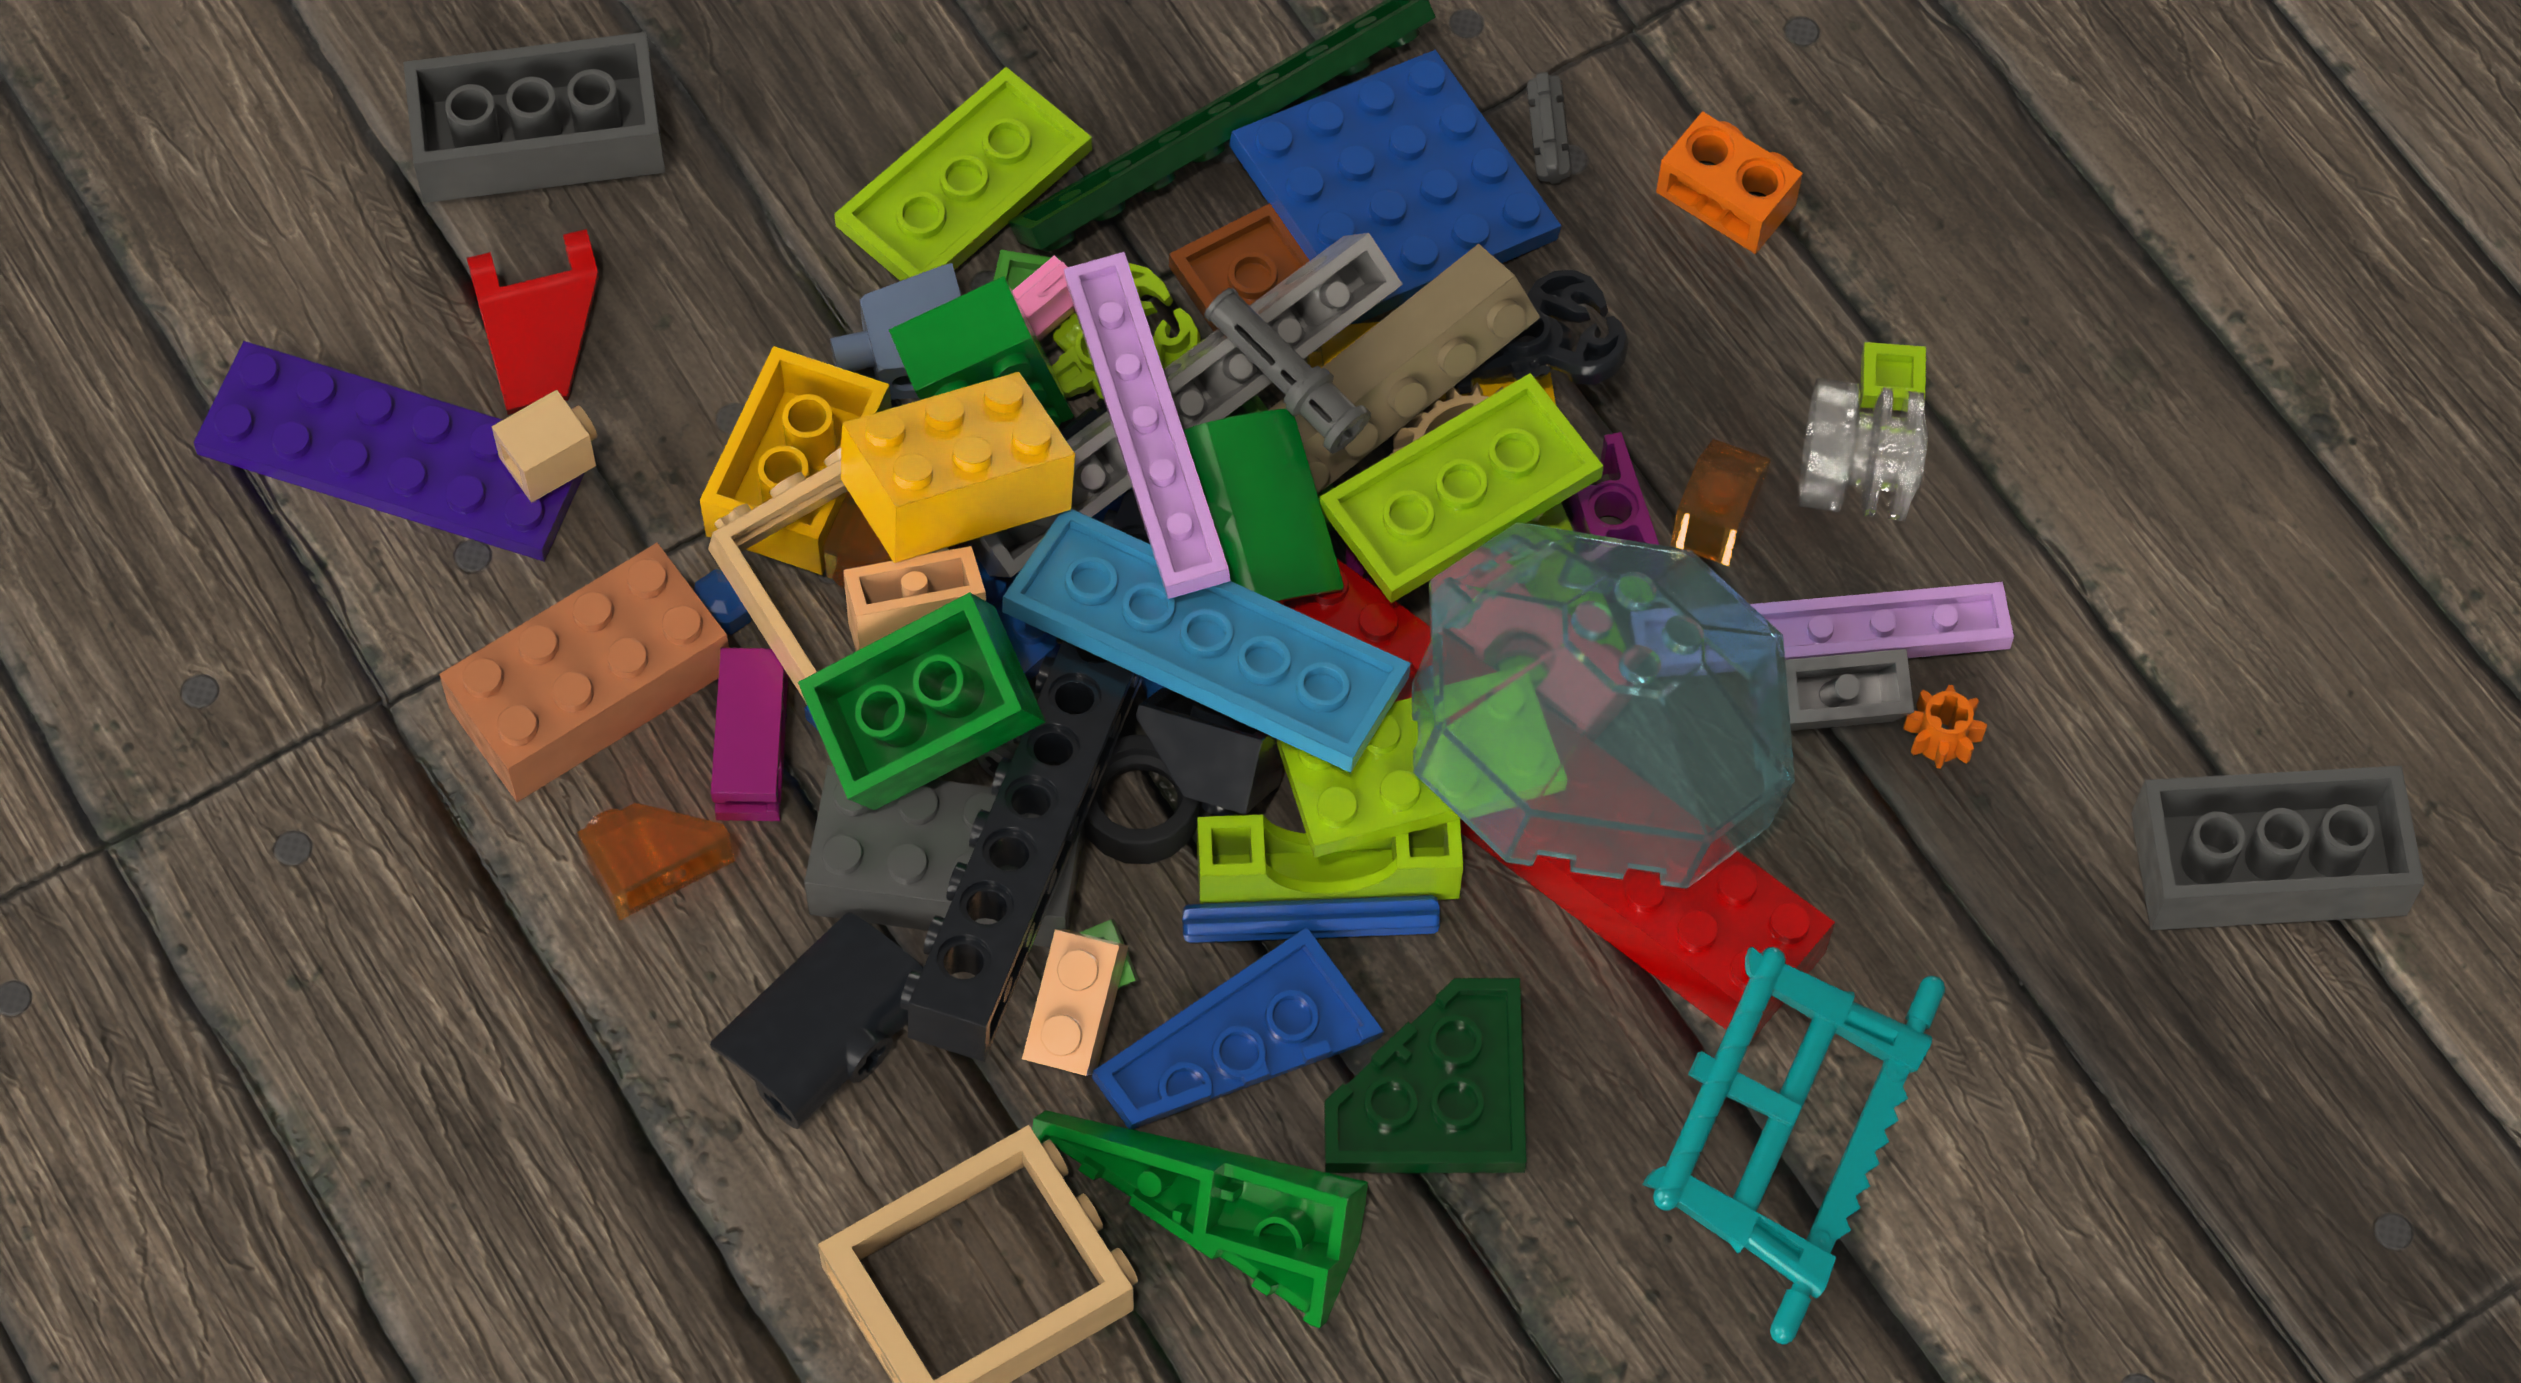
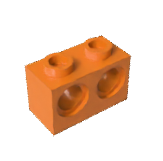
M1702 111L1661 160L1656 193L1752 253L1757 254L1796 206L1803 173L1796 169L1783 155L1776 152H1768L1744 137L1743 133L1731 123L1718 121ZM1699 161H1709L1716 165H1705ZM1749 192H1760L1766 196H1754Z

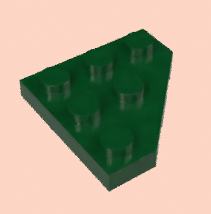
M1454 978L1436 995V1000L1412 1023L1408 1021L1371 1056V1062L1347 1085L1343 1083L1324 1103L1325 1172L1525 1173L1526 1137L1520 978Z

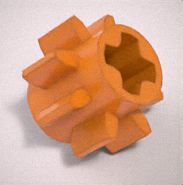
M1948 685L1945 691L1933 696L1929 692L1922 690L1916 704L1918 711L1914 710V713L1907 715L1903 726L1904 730L1910 733H1917L1911 753L1913 755L1922 753L1927 758L1935 761L1936 768L1939 769L1942 768L1944 762L1951 761L1956 757L1962 762L1968 763L1974 750L1972 742H1981L1987 728L1986 723L1973 720L1979 700L1977 698L1968 700L1963 695L1955 692L1953 685ZM1942 724L1948 725V730L1942 728Z

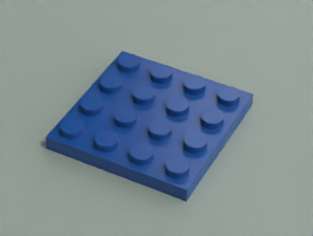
M1436 50L1233 130L1231 133L1229 147L1267 202L1272 205L1309 260H1312L1343 236L1370 233L1403 285L1351 324L1362 323L1399 307L1477 244H1480L1500 263H1504L1556 241L1562 227Z

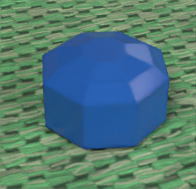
M715 569L695 582L694 592L726 634L732 635L751 622L750 614L722 570Z

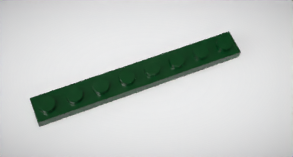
M1385 0L1036 204L1008 221L1017 242L1040 250L1043 249L1044 251L1055 250L1068 244L1076 237L1074 230L1091 220L1103 221L1119 214L1125 209V200L1142 190L1144 192H1151L1168 185L1176 178L1174 171L1191 161L1193 163H1200L1219 155L1224 151V142L1231 138L1233 130L1271 116L1274 112L1288 104L1298 105L1311 100L1322 93L1323 88L1321 85L1337 75L1341 77L1349 76L1365 69L1371 63L1370 56L1385 47H1399L1414 40L1420 33L1418 28L1436 18L1429 0Z

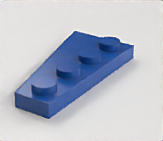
M1306 927L1093 1070L1092 1079L1128 1129H1135L1381 1039L1384 1031Z

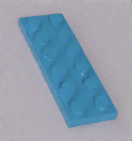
M1073 509L1058 515L1003 596V613L1350 773L1409 679L1410 662L1232 581L1168 599L1150 544Z

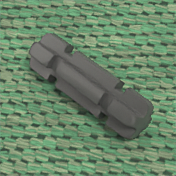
M1540 72L1537 73L1536 78L1530 79L1527 83L1528 103L1530 106L1535 105V107L1529 108L1533 151L1535 154L1540 153V155H1535L1534 157L1535 171L1540 181H1550L1551 185L1560 184L1562 179L1570 177L1572 172L1570 153L1568 150L1564 151L1569 149L1565 105L1561 102L1564 101L1563 85L1559 76Z

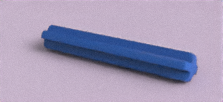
M1433 895L1188 904L1184 906L1182 911L1183 936L1185 941L1189 943L1289 939L1306 927L1315 938L1434 934L1440 926V906L1437 897Z

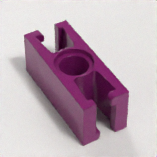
M1622 432L1604 435L1601 459L1599 461L1603 464L1602 475L1609 474L1610 480L1597 485H1589L1567 498L1565 502L1582 553L1605 607H1611L1623 603L1625 599L1621 588L1623 574L1620 566L1613 567V559H1618L1625 555H1631L1634 558L1643 579L1641 592L1644 599L1661 595L1666 563ZM1614 516L1621 519L1623 523L1611 525L1604 523L1599 517Z
M720 648L711 796L712 801L715 803L716 820L781 821L789 676L772 649Z

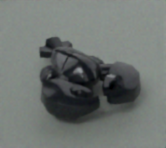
M1575 270L1553 271L1536 280L1527 294L1540 318L1454 387L1458 389L1460 394L1472 392L1475 378H1480L1481 380L1491 378L1494 380L1513 377L1517 381L1531 373L1535 379L1542 380L1553 369L1567 374L1570 381L1575 384L1596 385L1613 377L1625 363L1629 343L1622 322L1615 316L1606 317L1609 334L1605 338H1599L1601 332L1594 323L1581 334L1576 351L1573 352L1572 349L1576 344V336L1568 326L1560 321L1575 323L1590 321L1591 318L1586 306L1580 304H1587L1593 307L1604 318L1608 313V308L1602 290L1591 276Z

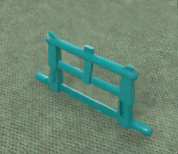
M1750 947L1745 957V970L1750 979L1716 1055L1713 1058L1703 1051L1698 1052L1688 1075L1703 1083L1666 1166L1654 1169L1645 1178L1642 1185L1655 1189L1653 1201L1659 1209L1670 1211L1677 1207L1728 1242L1737 1254L1745 1248L1793 1282L1791 1289L1786 1290L1770 1327L1771 1337L1776 1343L1785 1345L1793 1341L1811 1303L1810 1295L1818 1298L1828 1284L1836 1260V1256L1831 1254L1837 1239L1851 1231L1846 1218L1861 1208L1856 1195L1870 1187L1865 1174L1880 1164L1875 1151L1889 1143L1884 1130L1899 1121L1894 1108L1908 1099L1903 1087L1909 1073L1918 1070L1931 1046L1932 1036L1924 1032L1925 1029L1930 1028L1945 994L1946 987L1940 977L1931 975L1921 981L1905 1019L1907 1023L1905 1025L1854 1002L1855 992L1843 991L1785 964V955L1779 948L1768 947L1762 953H1759L1755 948ZM1771 995L1812 1019L1779 1093L1737 1072ZM1837 1034L1882 1060L1883 1065L1808 1237L1804 1239L1758 1213L1757 1209L1834 1035ZM1726 1097L1768 1116L1733 1198L1691 1176Z

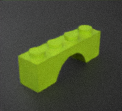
M1264 815L1197 817L1199 903L1433 895L1438 900L1459 899L1463 873L1460 819L1314 858L1306 833L1294 832L1276 826Z

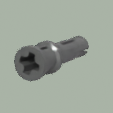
M1234 288L1226 289L1211 302L1205 311L1204 317L1229 338L1286 395L1284 397L1286 409L1293 416L1302 415L1325 438L1323 446L1330 453L1333 454L1340 451L1356 438L1371 418V412L1363 405L1356 407L1332 383L1334 378L1332 373L1326 368L1319 366L1312 368L1281 338L1278 332L1272 329L1238 295Z

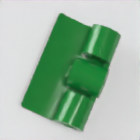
M1286 408L1210 421L1183 430L1229 568L1230 580L1280 604H1283L1286 600L1341 591L1344 586L1295 416Z

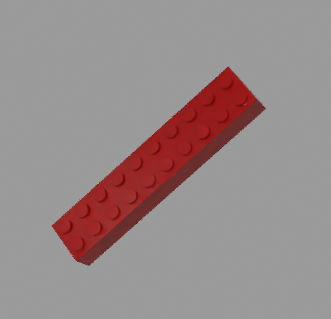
M1337 558L1344 585L1341 591L1286 600L1282 604L1410 662L1409 679L1394 702L1497 676L1398 602L1390 603L1380 589ZM1541 707L1540 709L1566 779L1565 791L1460 819L1461 833L1726 1030L1750 979L1745 970V957L1748 948L1753 947L1759 953H1762L1768 947L1779 948L1785 955V964L1806 974H1809L1826 953L1835 921ZM1771 995L1752 1040L1784 1002Z

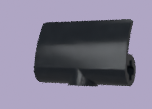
M849 912L837 921L711 1041V1049L755 1080L757 1090L769 1108L786 1124L799 1129L848 1079L852 1083H859L873 1073L883 1062L892 1047L893 1040L891 1037L908 1024V1010L900 1008L901 996L906 980L912 970L922 972L923 967L879 930Z

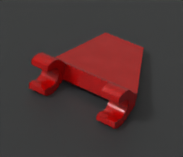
M587 229L563 234L571 270L500 287L491 252L467 258L507 415L520 411L555 390H558L565 401L569 399L599 280Z

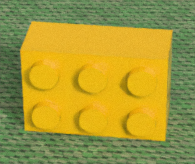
M773 346L700 498L706 536L711 538L713 532L718 530L715 522L719 518L728 515L734 508L742 504H748L752 510L772 499L769 492L786 478L802 472L807 479L826 468L824 460L834 451L841 448L843 422L892 408L890 385ZM849 491L746 550L823 575L856 502Z
M1020 372L842 423L841 480L894 563L1071 510L1075 453Z

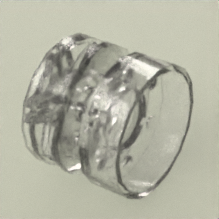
M1817 378L1813 389L1805 433L1798 488V507L1840 512L1849 486L1861 487L1863 516L1874 517L1882 490L1889 491L1888 520L1906 521L1910 503L1921 485L1927 452L1928 428L1924 414V393L1907 391L1900 418L1892 417L1893 388H1881L1873 412L1870 414L1860 412V390L1858 383Z

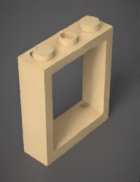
M841 448L834 451L824 460L827 467L807 479L802 472L796 473L772 488L769 492L772 499L752 510L748 504H742L734 508L728 515L719 518L715 522L718 530L713 532L708 548L803 699L804 696L798 682L817 671L741 552L848 491L841 480ZM946 547L926 554L947 551L949 549Z
M1029 1125L818 1244L823 1270L892 1383H1010L1134 1311L1132 1286L1138 1283V1279L1132 1265L1120 1248L1109 1251L1097 1232L1103 1229V1224L1092 1202L1084 1193L1077 1197L1073 1195L1063 1177L1068 1175V1169L1060 1152L1049 1139L1040 1143ZM1025 1167L1099 1285L950 1372L933 1380L860 1260Z

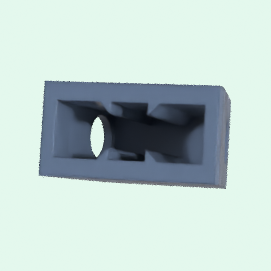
M953 264L939 266L865 294L860 299L863 331L830 338L835 366L851 372L873 367L876 380L890 385L891 400L919 398L914 391L889 329L961 296Z

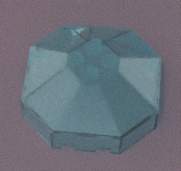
M1517 522L1430 580L1431 642L1412 682V720L1418 721V742L1413 750V773L1505 862L1532 866L1537 855L1570 859L1571 872L1623 879L1628 868L1659 872L1660 885L1687 889L1770 827L1795 782L1783 634L1692 550Z

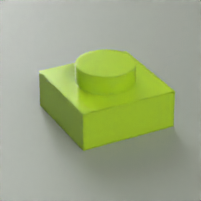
M1864 342L1861 354L1860 408L1922 412L1925 402L1926 346Z

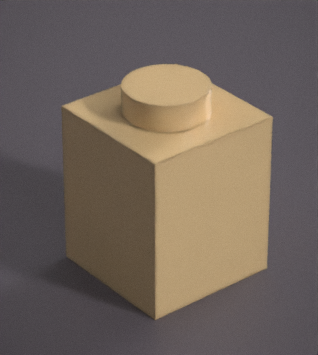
M558 390L491 426L499 458L531 503L596 466L591 441L597 438L596 430L582 407L578 405L571 409Z

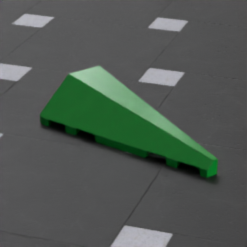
M1047 1110L1033 1118L1032 1130L1040 1143L1048 1139L1051 1140L1056 1148L1081 1164L1079 1171L1092 1180L1104 1179L1131 1197L1129 1205L1213 1260L1221 1257L1254 1279L1251 1286L1264 1295L1268 1296L1275 1293L1305 1313L1302 1320L1309 1325L1321 1328L1327 1323L1360 1244L1368 1189L1367 1181Z

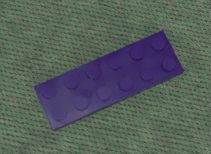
M243 341L193 442L197 455L544 562L585 474H581L531 503L499 458L491 426L502 421V419Z

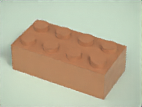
M655 543L440 673L439 676L449 709L515 801L519 802L719 678L720 648H729L727 634L660 545Z

